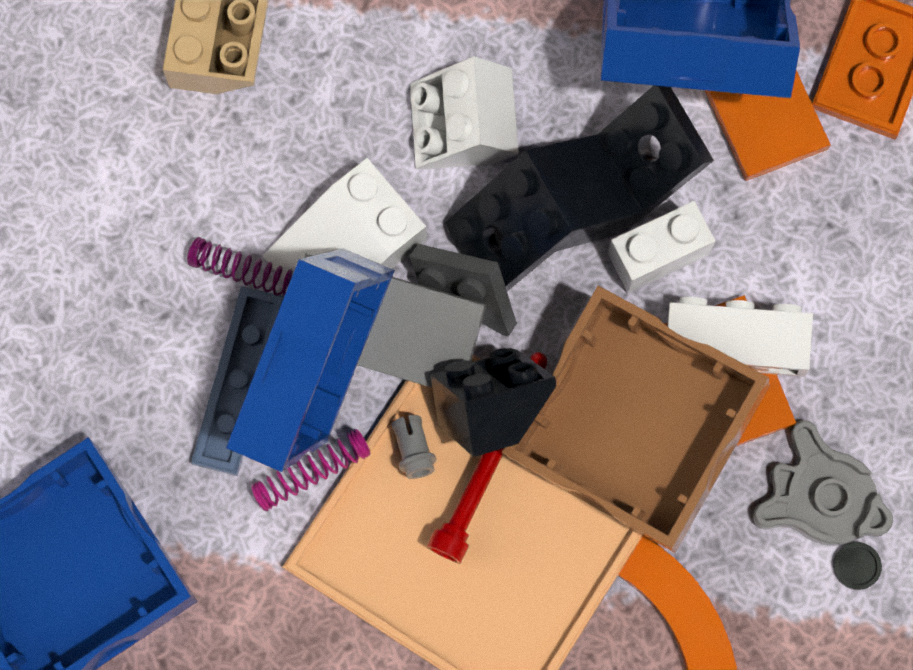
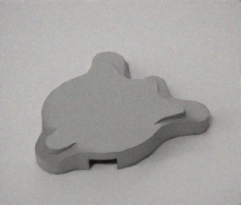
M803 420L796 423L790 431V440L797 457V464L791 466L785 463H778L771 469L772 496L757 505L752 512L754 524L764 530L776 527L791 528L811 541L829 546L848 544L864 536L879 537L887 533L892 527L893 515L883 503L880 493L877 494L875 483L870 476L872 472L864 463L851 455L831 449L823 441L812 422Z

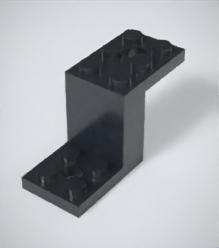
M653 85L600 133L525 150L450 217L445 224L462 254L498 262L506 290L509 291L553 253L628 231L711 164L714 159L672 88ZM652 136L660 144L658 159L650 151L649 143ZM496 227L499 228L503 236L501 247L495 239Z

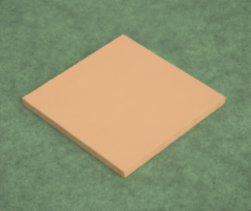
M473 355L471 362L481 359ZM406 380L366 441L371 455L365 457V459L358 455V463H351L283 565V568L439 670H559L643 535L510 460L503 454L466 530V533L469 534L466 541L469 548L461 564L447 560L432 552L426 546L434 530H440L444 522L449 523L482 455L473 457L438 426L433 389L431 387ZM409 415H419L421 417L429 452L434 453L437 459L433 464L434 472L418 479H408L406 472L400 470L399 463L402 461L395 432L392 429V423L404 417L408 434L411 435Z

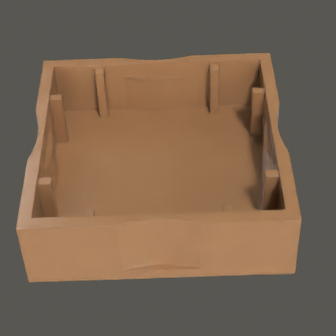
M598 285L564 343L560 360L552 374L556 378V388L519 444L504 448L502 453L510 460L676 553L769 389V377L708 344L699 343L679 335L661 322L658 317Z

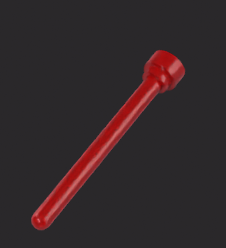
M535 352L530 356L529 359L543 369L546 368L548 361L545 354ZM504 448L481 456L449 523L444 522L440 530H434L426 546L429 550L447 560L461 564L469 548V545L466 543L469 534L466 533V530L503 456L502 451Z

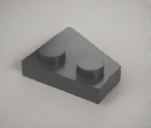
M417 244L409 258L418 283L487 304L482 324L501 335L509 337L517 322L498 262Z

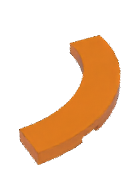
M643 535L618 577L625 580L642 594L665 619L677 641L686 670H737L730 640L722 620L709 597L695 578L677 559L657 543Z

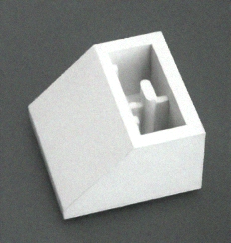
M473 56L410 83L416 169L490 165L519 154L511 67Z

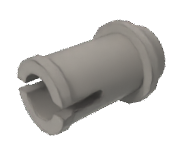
M409 415L411 435L408 434L404 417L395 420L392 423V429L395 432L402 461L399 463L400 470L406 472L408 479H418L434 472L433 464L437 459L434 453L429 452L421 417L419 415Z

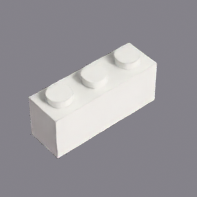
M680 297L679 303H670L667 327L690 340L708 344L762 374L805 377L810 368L813 313H801V306L776 304L773 305V310L754 309L753 302L742 300L727 301L726 307L707 305V299L700 297Z

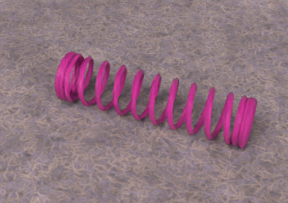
M354 429V431L351 430L350 433L346 434L352 446L355 459L348 453L340 439L337 438L336 440L342 451L345 465L334 453L330 444L327 443L326 446L333 459L335 470L325 460L319 449L316 450L324 467L325 476L316 467L310 455L307 454L306 457L312 467L315 481L307 474L300 460L296 462L302 472L305 487L296 478L291 467L287 468L293 480L295 492L287 485L282 474L277 470L276 473L283 485L286 498L279 493L271 478L267 476L266 479L273 490L276 503L271 500L266 487L261 481L252 484L251 489L259 506L267 512L273 506H278V497L288 501V491L292 495L297 496L299 492L298 486L303 490H308V480L312 484L317 485L319 481L318 475L323 479H328V469L334 474H338V464L347 469L349 464L348 458L353 463H358V455L362 459L370 456L369 447L360 431Z

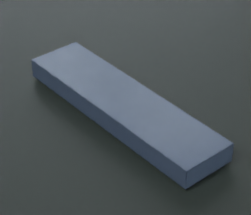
M241 286L192 457V465L238 476L243 455L227 449L226 446L284 296H275L272 293Z

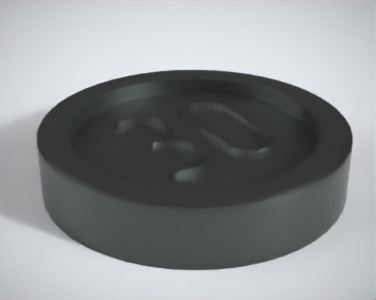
M853 542L843 546L837 552L833 562V569L836 578L842 585L852 590H863L877 582L881 575L882 563L874 548L865 543Z

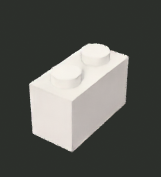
M692 201L611 239L607 255L627 293H630L709 256L716 241L695 201Z

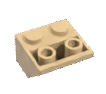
M175 0L163 65V73L169 88L220 94L254 86L269 0Z

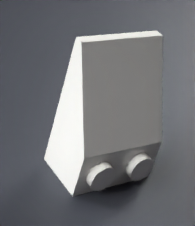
M366 158L334 183L263 255V258L267 263L272 262V269L276 271L278 266H282L283 270L280 278L283 282L287 271L292 269L294 273L298 260L304 258L305 253L308 252L318 255L346 249L392 269L409 256L417 244H424L427 241L426 226L370 160Z

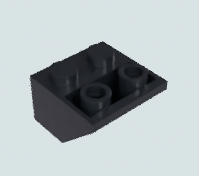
M512 348L495 350L489 354V358L475 362L467 360L455 361L446 365L445 370L430 374L438 426L473 457L519 444L557 386L556 378L520 351Z

